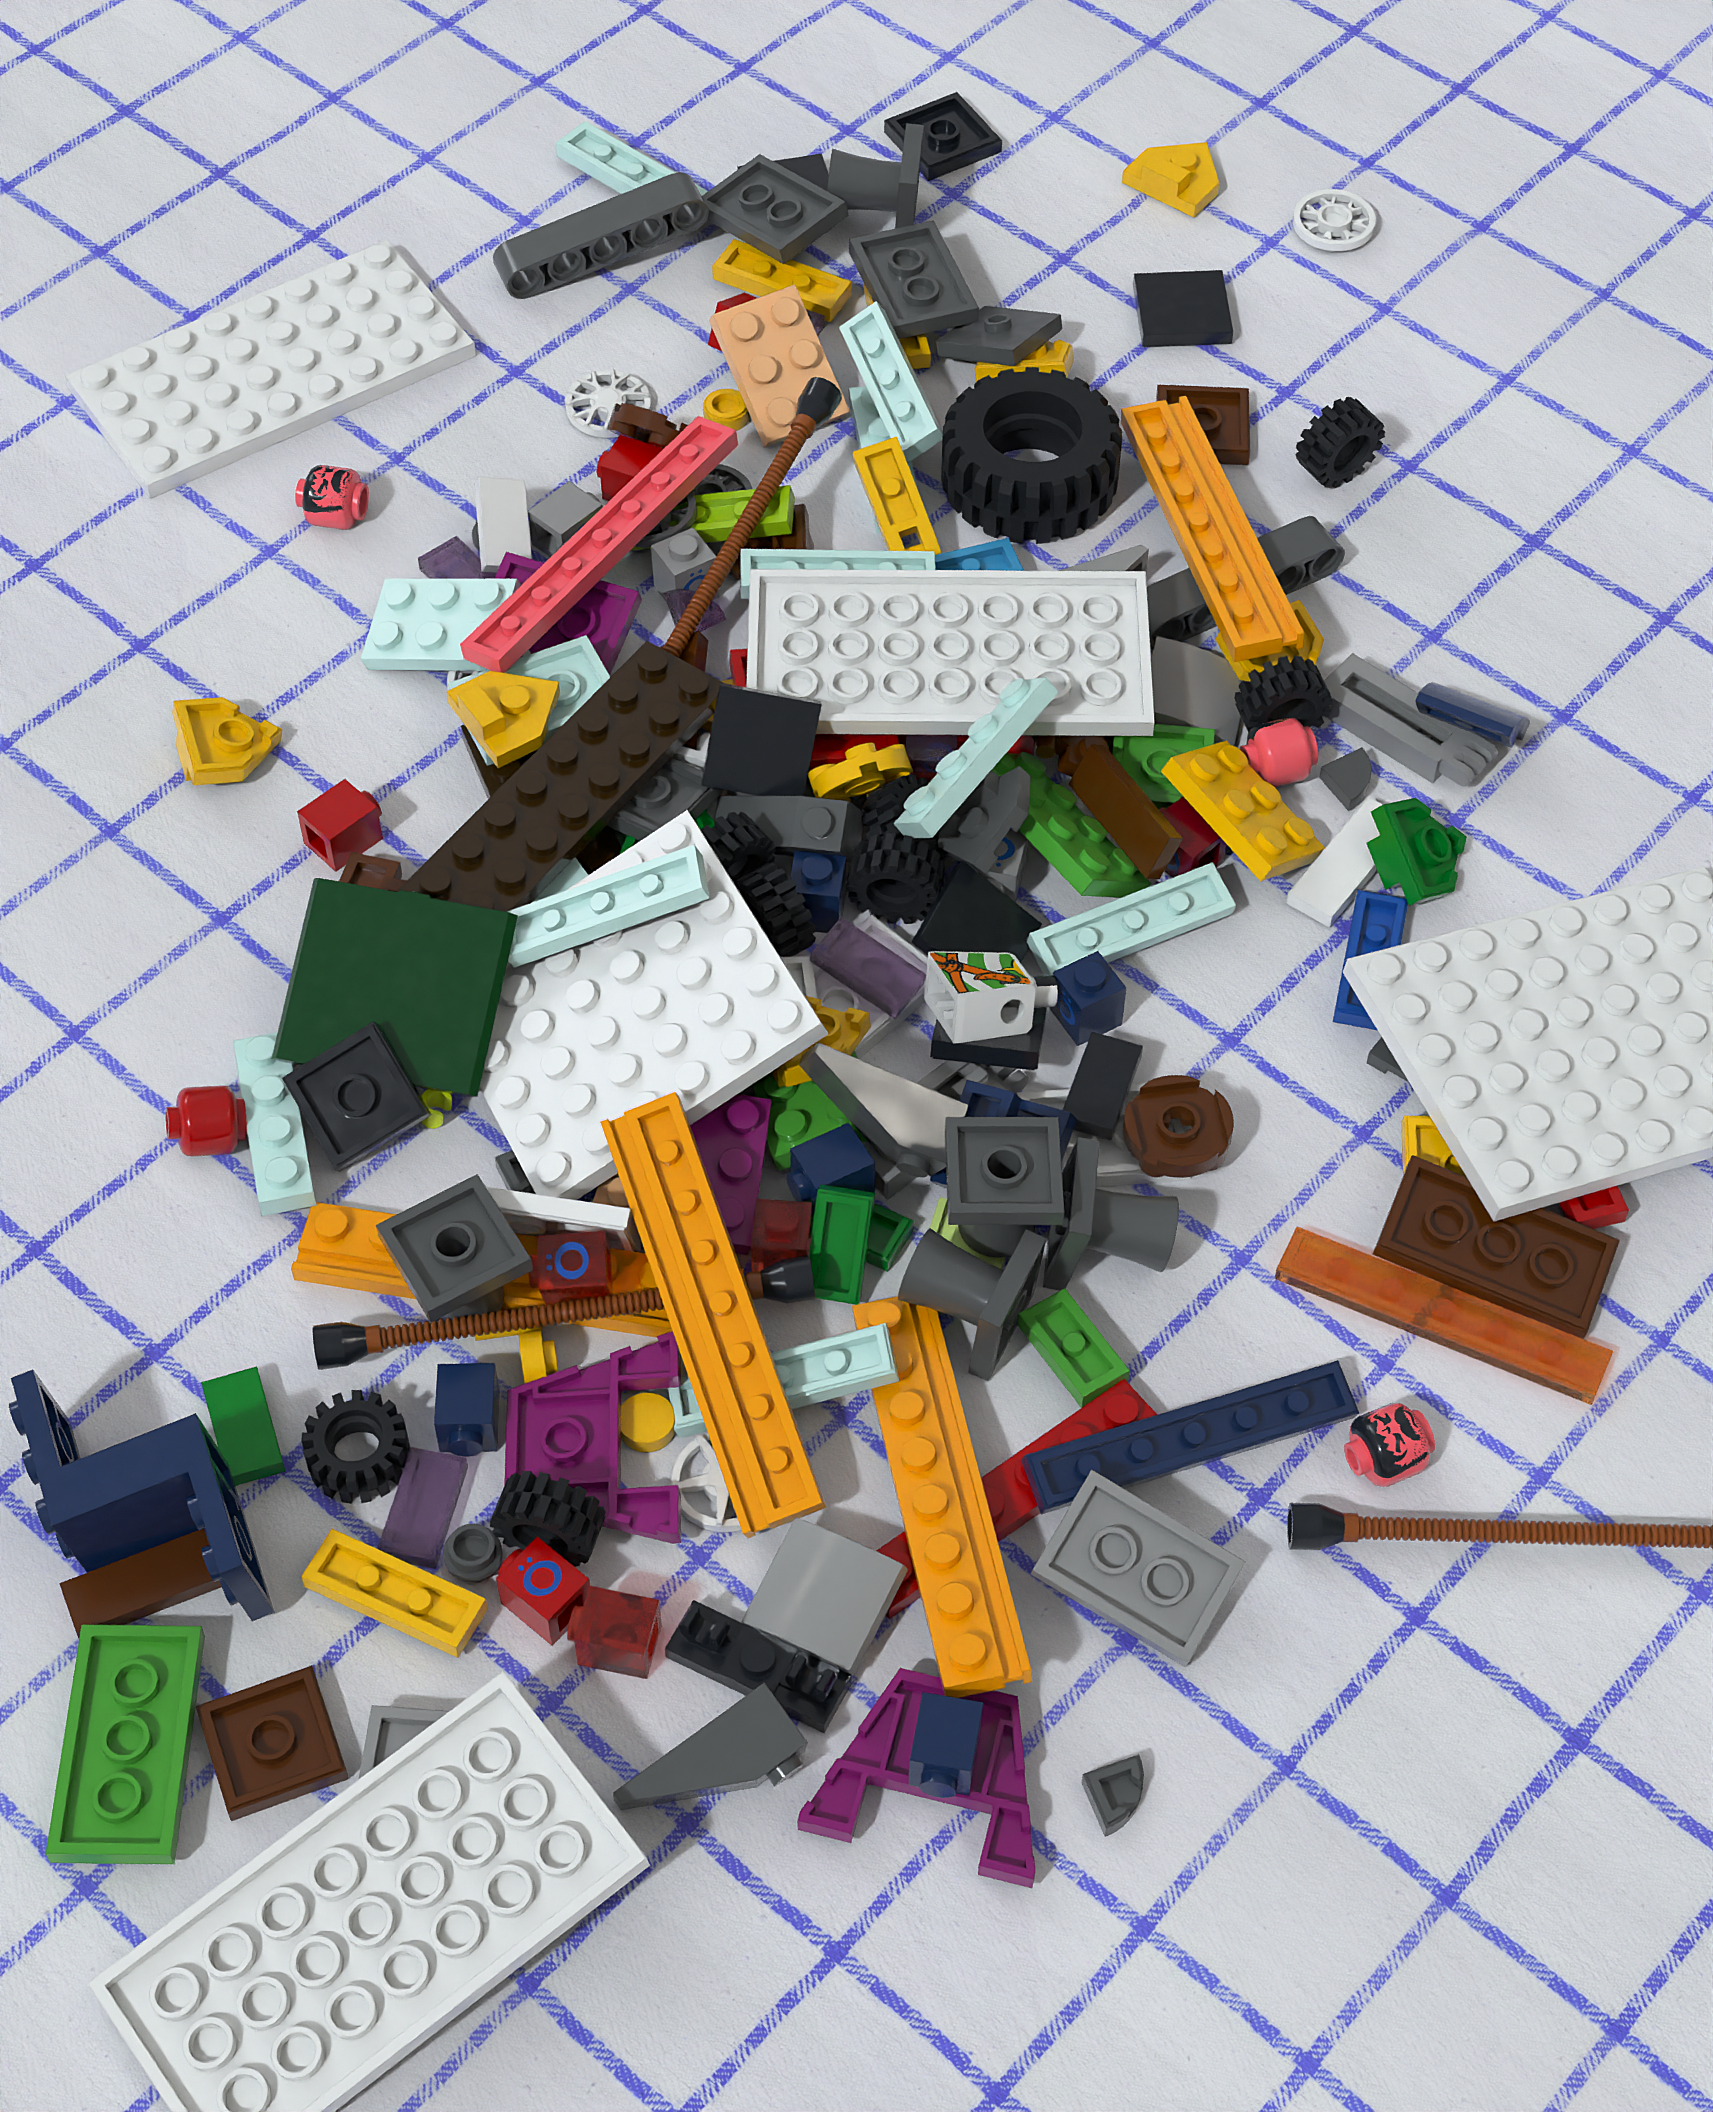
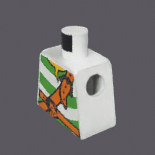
M928 952L924 1000L953 1043L1026 1034L1032 1028L1034 1008L1054 1007L1056 1005L1058 990L1055 977L1053 975L1030 976L1013 954L992 952Z

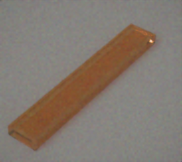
M1298 1226L1276 1269V1280L1590 1405L1593 1404L1613 1353L1610 1349Z

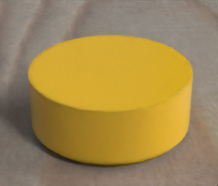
M719 389L713 391L703 402V415L705 419L736 431L742 429L749 421L748 409L741 393L737 390Z
M639 1393L628 1398L621 1406L622 1441L629 1448L638 1452L648 1453L664 1448L675 1434L674 1409L670 1402L663 1396L655 1393Z

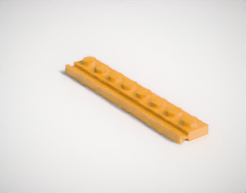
M1181 396L1179 397V403L1169 405L1166 400L1122 408L1121 425L1233 661L1238 662L1281 653L1283 646L1293 644L1296 649L1304 648V631L1187 397Z
M676 1092L628 1110L624 1112L625 1116L609 1121V1119L601 1121V1126L742 1533L747 1538L756 1536L755 1533L770 1527L772 1529L794 1521L795 1517L801 1518L826 1508L681 1099Z
M316 1202L317 1206L310 1208L298 1245L299 1253L296 1262L293 1261L291 1267L294 1280L416 1299L378 1237L376 1229L377 1224L397 1214ZM515 1233L531 1258L533 1270L503 1285L504 1302L500 1311L504 1313V1310L508 1309L511 1312V1309L514 1308L518 1311V1308L521 1307L525 1310L528 1306L533 1309L535 1305L540 1308L542 1304L547 1307L549 1303L554 1306L556 1302L561 1305L563 1301L569 1304L570 1300L576 1303L577 1299L583 1302L584 1298L590 1301L592 1297H595L597 1300L599 1296L605 1299L606 1295L612 1298L613 1294L619 1297L620 1293H624L626 1296L627 1292H631L633 1295L634 1291H638L641 1294L642 1290L648 1293L649 1289L655 1292V1289L658 1287L646 1253L579 1243L588 1253V1267L580 1277L567 1279L558 1273L555 1267V1256L558 1249L569 1241ZM577 1250L564 1252L560 1260L561 1266L567 1271L578 1270L583 1263L581 1253ZM551 1254L552 1258L547 1259L546 1255ZM548 1265H551V1266H552V1269H551V1270H547L546 1267H547ZM665 1307L662 1310L656 1308L655 1311L649 1309L648 1312L641 1310V1313L634 1311V1314H629V1312L626 1315L620 1313L619 1316L613 1314L612 1317L605 1315V1318L598 1316V1319L595 1320L591 1317V1320L588 1321L584 1318L581 1322L577 1319L574 1323L569 1320V1323H567L655 1338L667 1332H673Z
M898 1296L853 1305L852 1310L856 1331L886 1323L891 1335L899 1382L872 1388L871 1393L944 1696L959 1698L1005 1688V1683L1017 1680H1022L1023 1684L1032 1682L1031 1667L938 1313L931 1308L899 1301Z

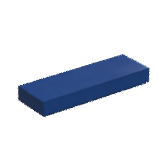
M1362 890L1357 891L1343 969L1348 958L1401 945L1408 906L1407 899ZM1342 969L1332 1022L1377 1030L1343 974Z

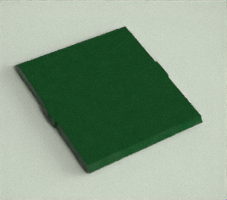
M314 878L271 1059L304 1065L374 1021L380 1025L415 1087L477 1097L518 915L505 911L433 899L430 895L421 894L417 891L399 890V892L323 878Z

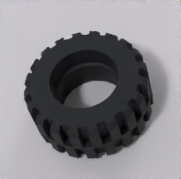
M1026 367L1025 372H1014L1013 369L1000 371L998 377L991 378L988 375L978 380L974 384V389L968 387L956 398V402L949 407L945 416L942 435L941 482L943 491L948 495L947 500L958 514L962 512V518L974 528L978 526L983 527V532L986 535L997 539L999 535L1009 537L1010 542L1023 544V540H1036V544L1049 543L1053 537L1059 536L1061 540L1072 537L1077 533L1079 527L1085 530L1098 521V516H1102L1107 512L1112 504L1113 496L1117 492L1122 448V429L1119 427V418L1111 405H1108L1107 399L1097 389L1090 391V386L1087 382L1078 377H1075L1073 380L1066 378L1065 373L1052 369L1051 373L1039 372L1037 367ZM1019 449H1036L1058 456V458L1042 462H1027L1010 458L1004 455V453Z

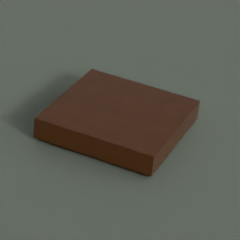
M1157 384L1156 401L1166 400L1169 405L1179 403V397L1181 396L1187 397L1220 464L1249 465V388Z
M312 1665L195 1706L231 1821L349 1779Z

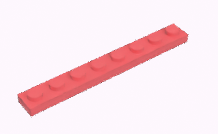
M700 416L696 417L460 643L463 658L488 670L505 673L738 446L736 430Z

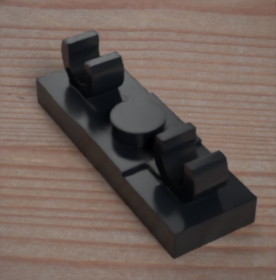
M695 1600L692 1601L665 1647L666 1658L745 1696L765 1683L789 1717L822 1733H825L852 1684L851 1674Z

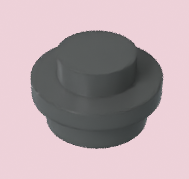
M479 1524L460 1526L449 1536L443 1548V1558L447 1570L452 1576L465 1582H477L490 1577L499 1568L503 1556L499 1538L493 1534L492 1530Z

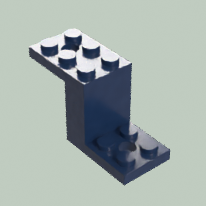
M32 1369L11 1378L17 1400L9 1403L10 1414L21 1436L26 1434L30 1449L22 1452L23 1462L33 1484H40L43 1499L35 1502L37 1514L45 1532L48 1535L55 1532L61 1551L67 1559L75 1556L88 1573L204 1529L210 1545L201 1548L202 1555L214 1582L220 1580L229 1604L232 1606L240 1603L251 1621L275 1613L229 1464L196 1413L80 1458L70 1420L35 1371Z

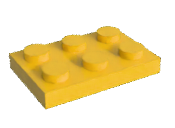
M1227 740L1173 756L1161 770L1165 777L1260 882L1313 863L1325 849L1314 836L1312 827L1306 821L1297 817L1281 800L1278 790L1270 783L1264 781L1248 764L1245 754Z

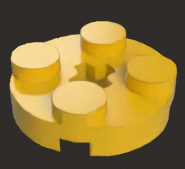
M865 743L845 752L847 760L838 764L819 766L808 773V777L816 798L849 801L852 804L850 797L863 794L868 796L903 775H909L910 772H913L903 744L892 745L877 751L874 743Z

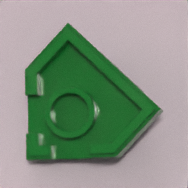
M1416 797L1383 804L1370 811L1380 835L1366 844L1385 890L1401 886L1409 906L1439 899L1454 892L1458 873L1455 871L1458 855L1464 851L1467 836L1454 826L1446 828L1430 816L1431 809Z

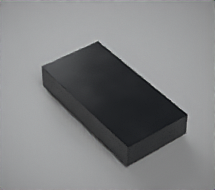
M1091 1032L1063 1107L1064 1111L1071 1112L1077 1118L1074 1130L1112 1140L1142 1057V1045Z

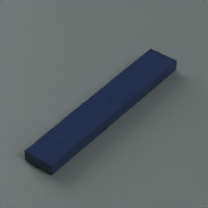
M1337 1360L1025 1455L1021 1462L1042 1515L1070 1506L1091 1470L1126 1489L1353 1419L1359 1414L1340 1363Z

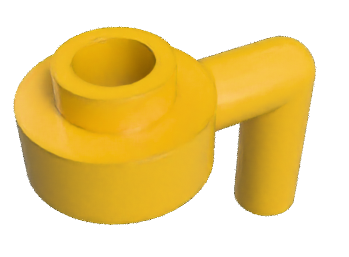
M542 1324L539 1328L533 1325L532 1329L526 1326L525 1330L519 1327L518 1331H514L512 1328L510 1332L504 1329V1332L500 1333L497 1330L496 1334L490 1331L489 1335H485L483 1332L482 1336H478L475 1333V1341L519 1335L524 1383L558 1372L554 1340L543 1341Z

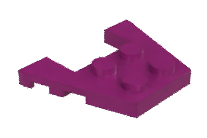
M667 1332L657 1336L658 1342L634 1351L628 1346L610 1353L609 1360L579 1370L576 1365L507 1390L504 1486L507 1478L510 1479L511 1474L518 1473L522 1475L523 1471H532L536 1477L539 1476L540 1472L548 1473L551 1476V1480L557 1482L561 1477L569 1480L568 1486L572 1488L581 1486L587 1490L586 1497L595 1496L600 1501L598 1506L604 1507L606 1511L602 1527L671 1544L681 1543V1493L678 1485L620 1489L621 1393L631 1390L681 1387V1354L674 1333Z
M900 1668L859 1726L858 1734L843 1756L836 1759L825 1775L824 1783L811 1802L807 1801L801 1809L797 1820L798 1830L852 1843L868 1785L991 1814L978 1866V1875L1033 1888L1036 1870L1032 1851L1031 1821L1026 1792L1018 1696L993 1690L959 1697L960 1699L983 1702L982 1728L970 1796L956 1794L950 1798H938L925 1794L919 1787L909 1785V1761L922 1692L944 1696L940 1677Z

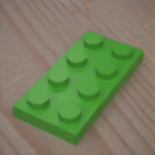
M1021 752L1020 754L1006 753L993 767L992 771L999 777L1019 766L1031 776L1029 813L1019 831L1081 896L1122 898L1148 888L1152 884L1138 870L1125 852L1117 848L1106 837L1108 832L1101 823L1092 817L1086 816L1075 805L1077 802L1076 797L1065 787L1055 784L1044 773L1046 767L1038 758L1027 752Z
M81 1625L46 1847V1856L50 1863L175 1865L205 1640L202 1626Z

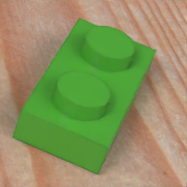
M1065 1288L1018 1314V1327L1081 1408L1121 1380L1125 1379L1128 1382L1130 1372L1128 1367Z

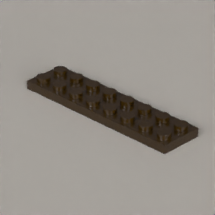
M646 641L398 889V892L399 890L417 891L421 894L430 895L433 899L505 912L532 903L714 714L719 684L723 682Z

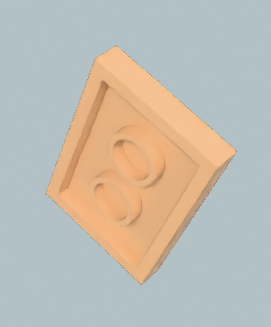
M795 285L718 312L709 319L764 447L783 441L789 435L791 424L796 417L798 398L810 378L821 377L829 380L841 392ZM843 394L832 417L822 425L846 417L850 412Z

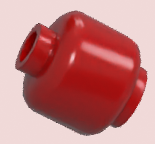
M228 1086L183 1088L177 1095L176 1106L166 1107L167 1139H178L180 1150L186 1156L231 1154L235 1151L239 1140H246L244 1098H236L233 1090Z

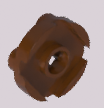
M616 403L609 420L608 430L617 435H623L665 448L688 425L681 423L678 431L676 430L677 425L667 420L668 416L632 404L621 403L619 405Z
M1184 1075L1162 1076L1144 1084L1140 1088L1139 1095L1132 1102L1129 1101L1125 1109L1123 1123L1125 1144L1131 1155L1139 1161L1140 1169L1151 1177L1168 1176L1177 1178L1197 1176L1207 1171L1218 1169L1225 1160L1226 1152L1231 1144L1234 1127L1231 1107L1223 1095L1216 1089L1213 1095L1207 1089L1199 1087L1200 1080ZM1171 1119H1180L1182 1126L1192 1127L1186 1133L1181 1134L1171 1132L1167 1128H1169Z

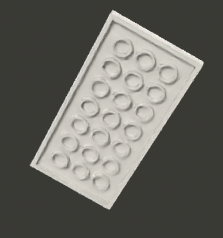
M384 240L96 363L87 365L65 375L70 392L148 497L152 499L476 356L474 341L389 241Z
M750 569L746 687L821 701L822 706L816 734L968 735L969 728L979 718L990 714L1001 702L999 695L1011 682L1019 678L1026 680L1047 677L1059 693L1022 735L1153 736L1154 705L1146 571Z
M502 1671L87 1984L171 2112H335L648 1868L650 1864L646 1856Z

